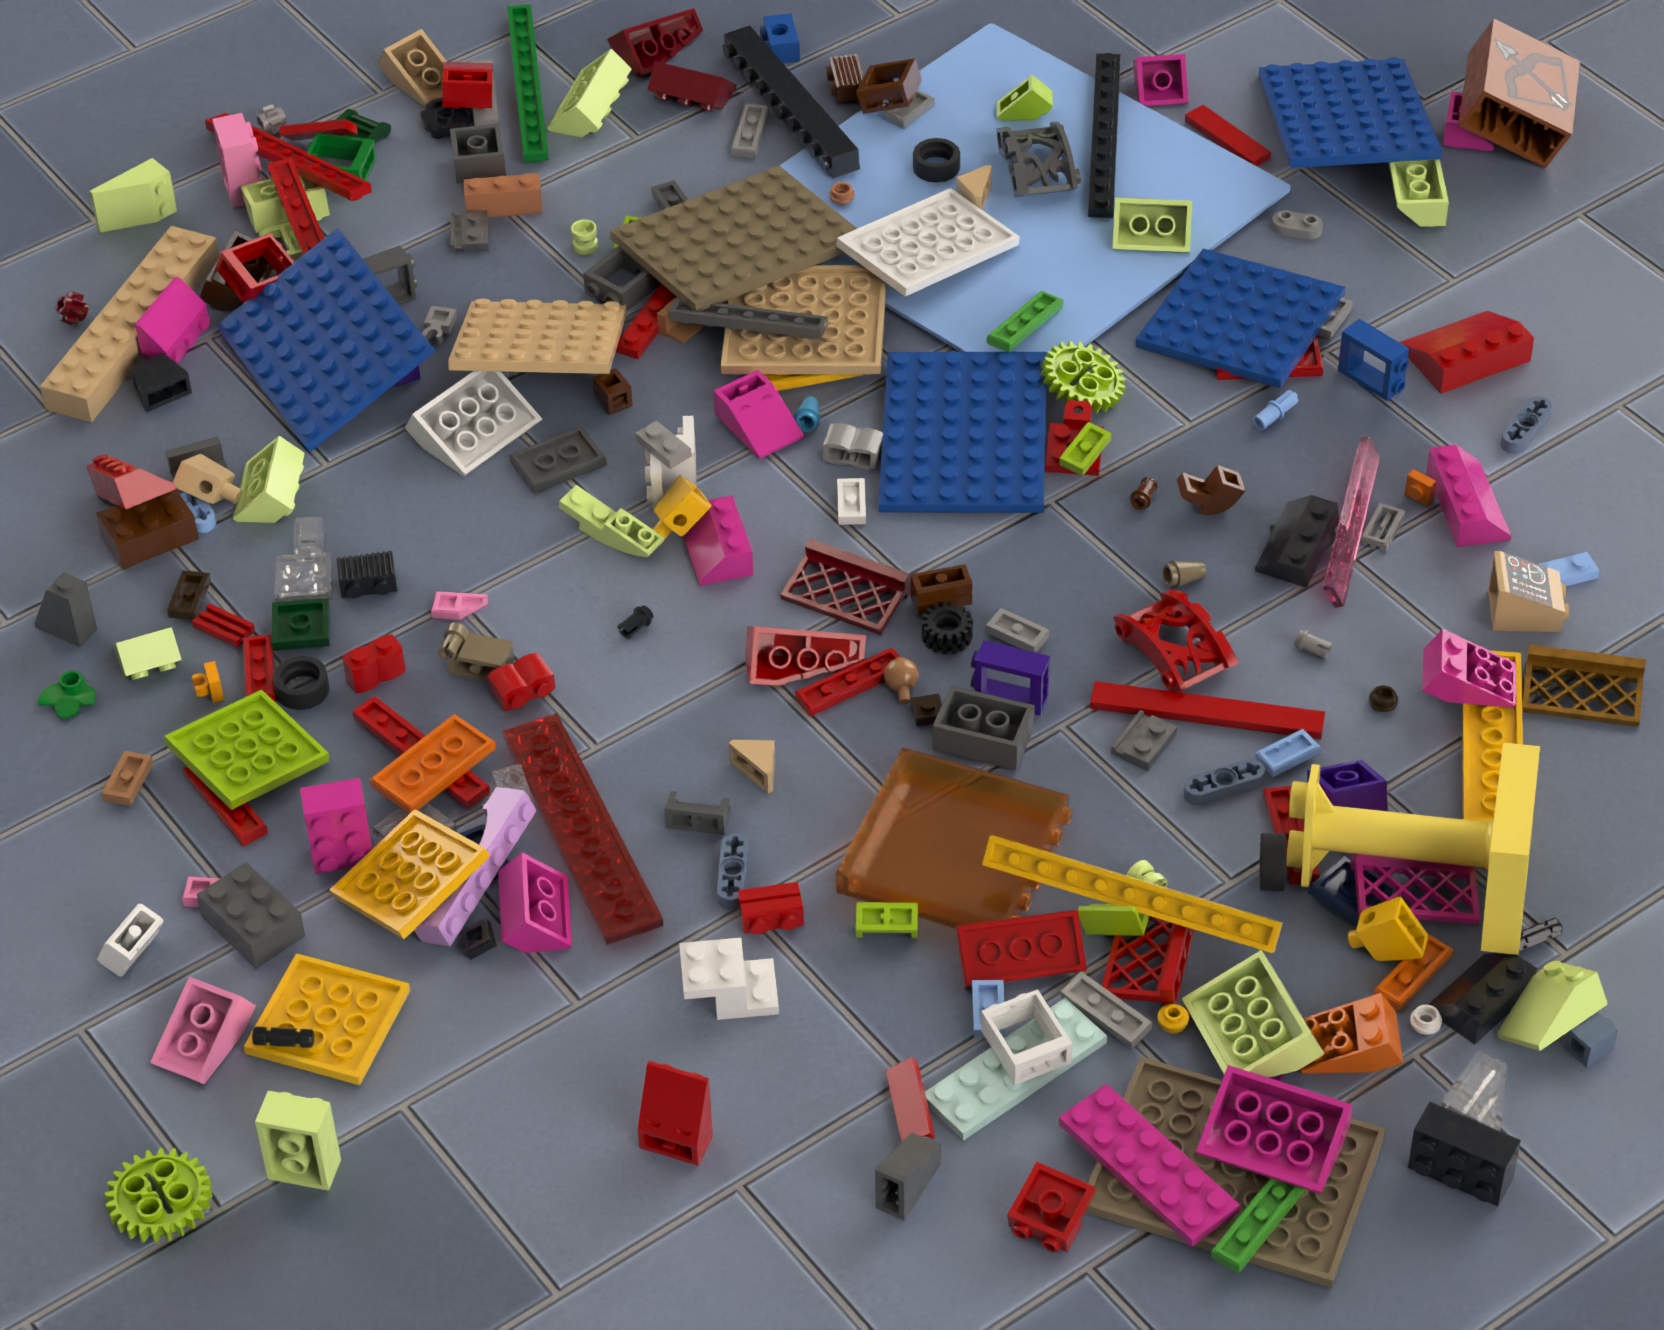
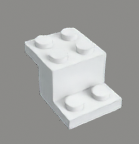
M683 416V427H678V435H675L691 448L692 457L669 469L645 449V462L650 464V466H645V479L647 484L651 483V486H647V502H653V513H655L654 509L680 474L697 487L693 416Z
M741 938L679 943L684 999L715 997L717 1020L779 1014L773 958L744 961Z

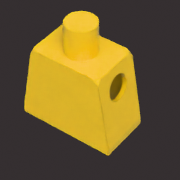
M680 474L654 509L660 520L653 530L665 539L672 531L682 537L712 505L699 488Z
M1401 896L1364 909L1360 914L1357 929L1350 930L1348 933V941L1352 948L1365 946L1374 960L1377 961L1423 958L1428 939L1427 932Z

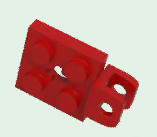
M1068 401L1064 410L1063 424L1050 423L1045 472L1077 474L1059 465V460L1088 422L1091 423L1092 407L1089 402ZM1076 408H1081L1083 412L1075 413L1073 410ZM1101 454L1084 475L1099 476Z

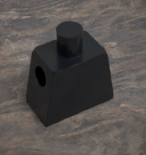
M141 354L135 359V365L130 368L134 387L146 412L192 393L188 372L166 354H159L151 358L146 354Z

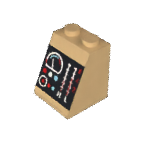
M1494 551L1488 586L1493 631L1562 632L1563 622L1569 618V605L1564 603L1566 585L1561 583L1559 571L1502 551Z

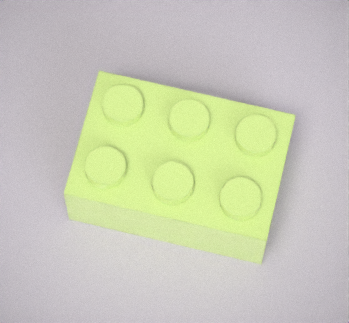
M268 1091L255 1120L267 1178L329 1191L341 1162L330 1102L320 1098L295 1096L288 1092Z

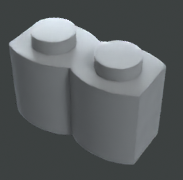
M843 423L830 424L823 444V460L835 465L850 464L859 469H875L882 451L883 433L872 428L856 429L851 425Z

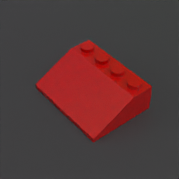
M1485 311L1399 343L1409 348L1408 358L1442 394L1530 362L1534 336L1519 321Z

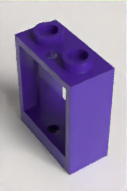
M983 640L979 651H974L971 660V667L975 668L971 678V687L974 688V691L1034 705V714L1041 716L1049 696L1050 656ZM987 668L1030 678V688L987 678Z

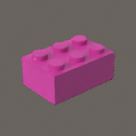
M360 778L300 788L315 874L354 867L372 850Z

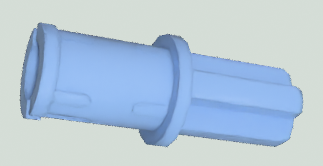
M1287 390L1275 401H1269L1267 407L1252 418L1253 425L1259 431H1264L1275 420H1281L1284 417V413L1298 403V395L1291 390Z

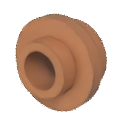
M846 182L835 183L829 192L830 200L838 205L850 203L855 196L851 185Z

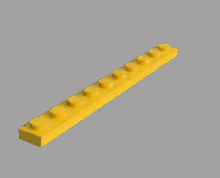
M994 835L989 837L982 865L1115 906L1136 907L1138 913L1270 953L1275 952L1283 924L1276 920Z

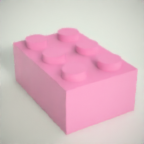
M242 113L214 118L212 120L222 177L232 207L246 206L240 186L263 181L259 173L262 171L259 157H256L258 146L256 138L253 137L250 122H245Z

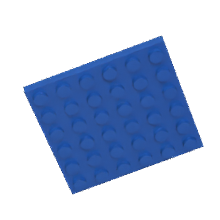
M1202 249L1137 336L1136 347L1217 370L1220 368L1236 376L1281 388L1320 332L1321 327L1329 319L1331 312L1339 305L1340 299L1345 296V287L1218 253L1213 250Z

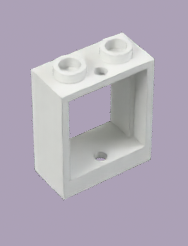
M1038 989L1027 994H1020L1014 999L1001 1004L991 1005L981 1011V1031L1014 1085L1072 1063V1042ZM1034 1017L1047 1037L1048 1042L1014 1055L999 1030Z

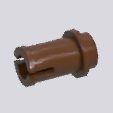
M1144 477L1138 489L1132 492L1130 500L1135 509L1143 510L1150 506L1152 502L1151 497L1158 488L1155 479L1150 477L1148 480L1147 477Z

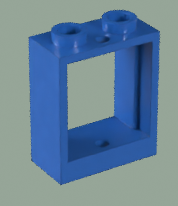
M1359 318L1342 331L1338 371L1388 401L1394 395L1400 394L1406 386L1405 377L1409 364V348ZM1364 351L1369 352L1386 363L1385 373L1364 361Z

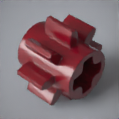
M73 291L59 297L56 303V312L62 315L60 321L72 325V323L77 324L78 321H83L86 318L89 307L86 302L82 301L84 295Z

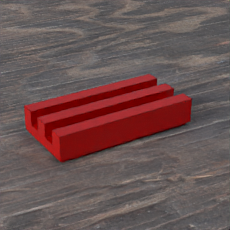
M210 603L206 606V612L202 610L199 613V618L195 617L192 620L193 628L237 648L243 643V638L249 637L255 631L254 623ZM207 621L210 622V623H213V624H215V625H217V626H219V628L216 627V626H214V625H211V624L207 623Z

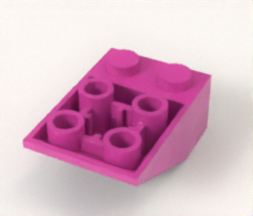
M759 370L714 390L715 415L758 459L804 438L803 432L775 386Z
M1442 629L1423 649L1422 691L1445 702L1513 708L1516 705V663Z

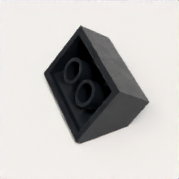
M1313 495L1289 501L1255 566V571L1307 588L1340 521L1338 503Z
M1505 953L1484 954L1428 1005L1435 1007L1439 1011L1444 1024L1475 1045L1510 1013L1532 976L1537 973V968L1519 955Z

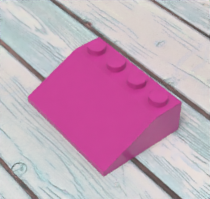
M1228 1065L1198 1144L1196 1154L1321 1194L1342 1149L1352 1121V1104Z

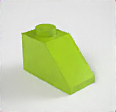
M1030 75L996 102L997 118L999 120H1036L1041 115L1047 114L1053 107V92L1035 76Z

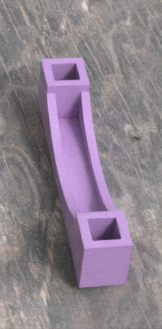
M502 787L495 788L483 807V811L487 816V823L479 844L487 850L490 857L416 927L414 931L421 942L449 947L452 945L537 811L526 791Z

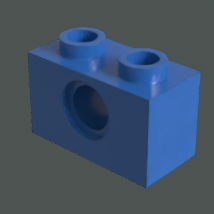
M792 13L764 16V26L760 27L761 39L783 63L800 62V45Z

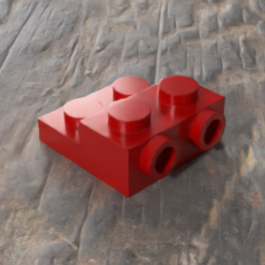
M1036 1161L1007 1214L1008 1225L1011 1227L1012 1233L1024 1240H1028L1030 1236L1041 1240L1040 1244L1042 1247L1050 1252L1057 1253L1059 1249L1068 1252L1082 1226L1081 1219L1096 1193L1095 1186Z

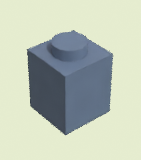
M1596 1012L1567 1032L1564 1048L1587 1068L1614 1049L1618 1029L1615 1028L1609 1019Z

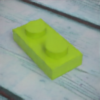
M1088 422L1061 455L1059 465L1083 476L1111 441L1112 433Z

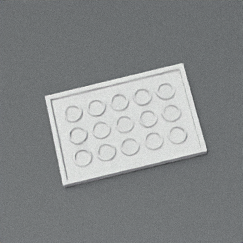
M949 188L838 237L836 247L906 297L1018 246L1020 236Z

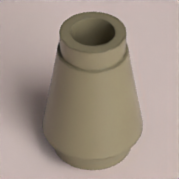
M1170 561L1163 566V580L1168 587H1181L1206 576L1205 564L1202 561Z

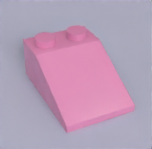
M189 977L150 1063L205 1084L244 1034L256 1005L239 995Z

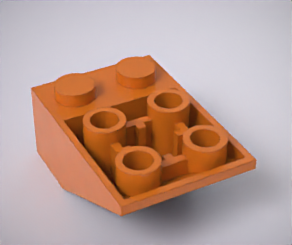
M1378 993L1304 1018L1324 1055L1301 1068L1302 1074L1374 1073L1403 1063L1397 1015L1383 993Z

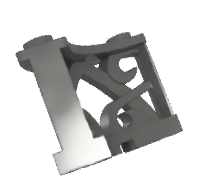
M1050 122V127L1012 131L1009 127L996 128L999 153L1003 154L1005 160L1011 159V165H1009L1008 169L1014 197L1073 191L1078 188V184L1081 182L1080 171L1075 169L1064 126L1059 122ZM1033 144H1042L1053 149L1043 163H1041L1037 156L1025 151L1030 149ZM1057 172H1062L1066 177V184L1051 185L1047 174L1049 173L1052 180L1058 182ZM1039 180L1042 181V184L1044 186L1028 188L1029 186L1037 183Z

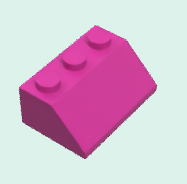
M175 276L135 324L141 354L148 355L149 358L159 354H166L174 362L179 363L189 348L194 346L198 337L209 327L210 317L208 316L206 303L181 278Z
M733 495L708 500L712 505L710 509L683 536L699 586L754 575L753 552Z
M521 852L498 871L501 941L524 953L569 949L572 946L568 876Z

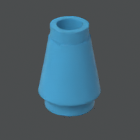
M813 396L805 397L794 414L793 418L801 431L811 432L820 423L818 400Z

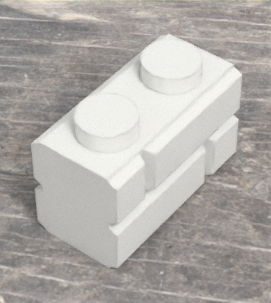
M138 904L105 942L97 960L116 975L123 977L146 947L154 940L163 923V919L143 904Z

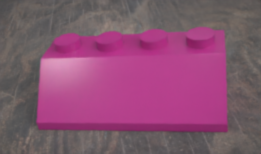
M1458 445L1429 448L1426 472L1428 477L1436 480L1435 494L1456 546L1462 547L1511 540V534L1480 461Z

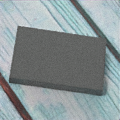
M582 426L509 455L511 464L534 494L607 465L606 457Z

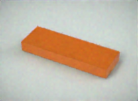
M1428 934L1423 958L1402 960L1374 989V995L1383 993L1392 1008L1400 1011L1452 957L1453 948Z

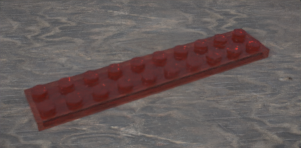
M558 713L503 730L504 740L606 945L664 926L663 917Z

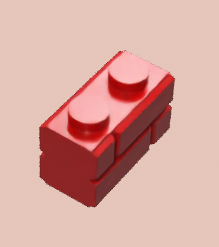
M798 882L738 890V906L744 934H763L768 930L775 929L792 930L797 926L804 925V910Z

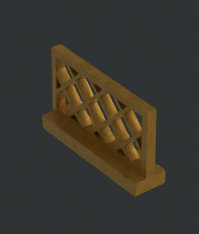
M1529 644L1525 666L1522 712L1639 727L1646 659ZM1532 671L1545 672L1549 677L1539 683L1531 673ZM1571 675L1575 676L1578 681L1568 687L1560 677ZM1593 678L1602 679L1607 685L1597 690L1589 681ZM1552 682H1555L1563 690L1554 697L1544 688ZM1622 682L1636 684V689L1626 694L1619 684ZM1581 686H1584L1592 694L1583 701L1573 692ZM1611 689L1621 697L1612 705L1603 696ZM1537 692L1547 700L1541 705L1528 703L1529 697ZM1568 696L1576 705L1572 708H1563L1558 701ZM1597 699L1605 709L1601 712H1594L1587 705ZM1627 703L1634 711V717L1621 715L1616 709Z

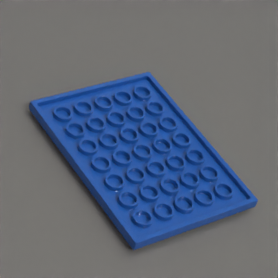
M1391 57L1387 60L1365 59L1358 62L1342 60L1339 63L1321 61L1306 65L1293 63L1288 66L1270 64L1266 67H1259L1258 76L1290 168L1442 159V148L1404 59Z
M338 228L278 275V279L275 282L268 283L263 288V291L254 299L246 301L216 325L310 452L435 352V349Z
M888 352L879 512L1044 513L1046 384L1043 381L1046 377L1041 376L1043 370L1041 365L1047 352Z

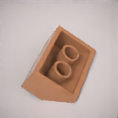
M539 173L464 179L466 212L487 210L488 217L543 213Z

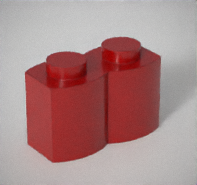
M393 634L376 638L368 646L355 648L342 657L346 682L355 693L367 692L375 688L380 682L397 678L406 670L402 645Z
M539 653L525 655L513 664L500 666L487 675L489 689L504 711L521 708L530 699L545 697L556 688L554 674Z

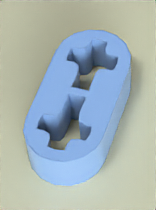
M183 492L181 497L195 517L197 532L206 533L213 530L216 520L214 511L209 503Z

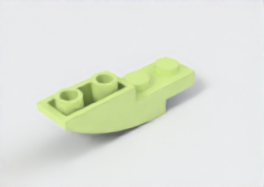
M577 485L559 501L558 508L580 522L579 530L621 552L648 557L664 542L665 538L622 508L615 512Z

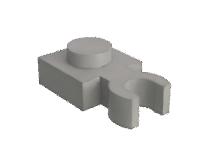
M431 306L424 321V337L427 340L436 337L437 345H441L443 343V333L450 334L457 319V310Z

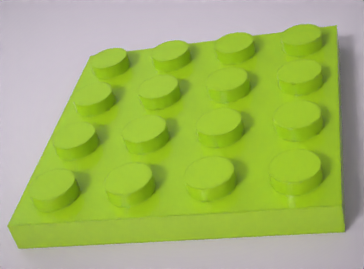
M259 690L164 736L165 745L231 810L329 762V753L263 690Z

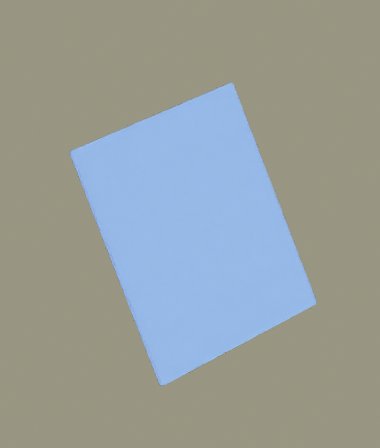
M992 23L986 25L919 71L922 81L917 90L935 98V105L905 129L885 120V112L888 110L863 114L861 110L839 125L841 130L859 149V170L833 179L827 171L822 170L817 159L811 157L807 148L779 165L856 228L863 227L949 188L956 191L958 176L986 165L992 166V184L983 211L1020 236L1019 245L906 297L888 284L886 289L885 307L960 352H1006L987 344V335L1040 291L1063 299V308L1010 352L1051 351L1054 345L1058 347L1060 342L1067 346L1069 341H1072L1075 346L1081 341L1085 347L1186 271L1202 249H1215L1290 192V184L1119 92L1114 211L1115 197L1189 200L1193 202L1190 253L1112 249L1114 217H1088L1095 78ZM1030 75L1035 76L1052 90L1053 107L1047 114L1041 115L1036 120H999L997 118L996 102ZM1050 122H1059L1064 126L1075 169L1080 171L1081 182L1078 184V188L1073 191L1014 197L1008 169L1009 165H1011V159L1005 160L1003 154L999 153L996 128L1009 127L1012 131L1050 127ZM931 138H942L954 142L960 150L959 173L953 179L945 182L935 183L920 179L913 170V151L915 146ZM1033 144L1025 152L1034 154L1043 163L1053 149L1042 144ZM932 157L925 161L943 163L948 160L941 157ZM1057 172L1058 182L1052 180L1049 173L1047 174L1051 185L1066 184V177L1062 172ZM1039 180L1037 183L1029 186L1028 188L1044 186L1042 184V181ZM838 182L850 184L855 195L853 201L845 205H838L832 202L829 198L832 186ZM844 253L817 265L861 264Z

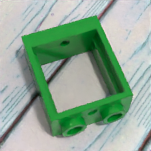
M316 133L313 142L309 143L307 153L322 160L324 157L353 160L351 167L334 166L365 181L376 162L374 140Z

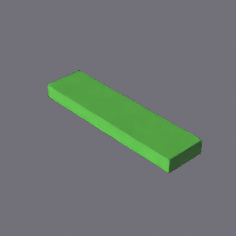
M1040 291L987 335L986 343L1009 353L1062 309L1064 300Z
M1270 1178L1213 1248L1211 1258L1239 1274L1306 1189Z

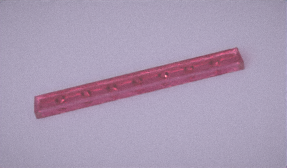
M1370 436L1362 437L1359 440L1323 590L1335 608L1345 605L1380 459V453Z

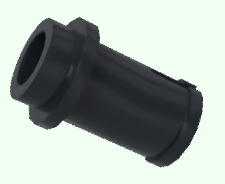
M637 606L634 608V613L618 625L617 628L622 629L619 632L624 638L630 639L644 625L649 626L652 623L654 616L647 606Z

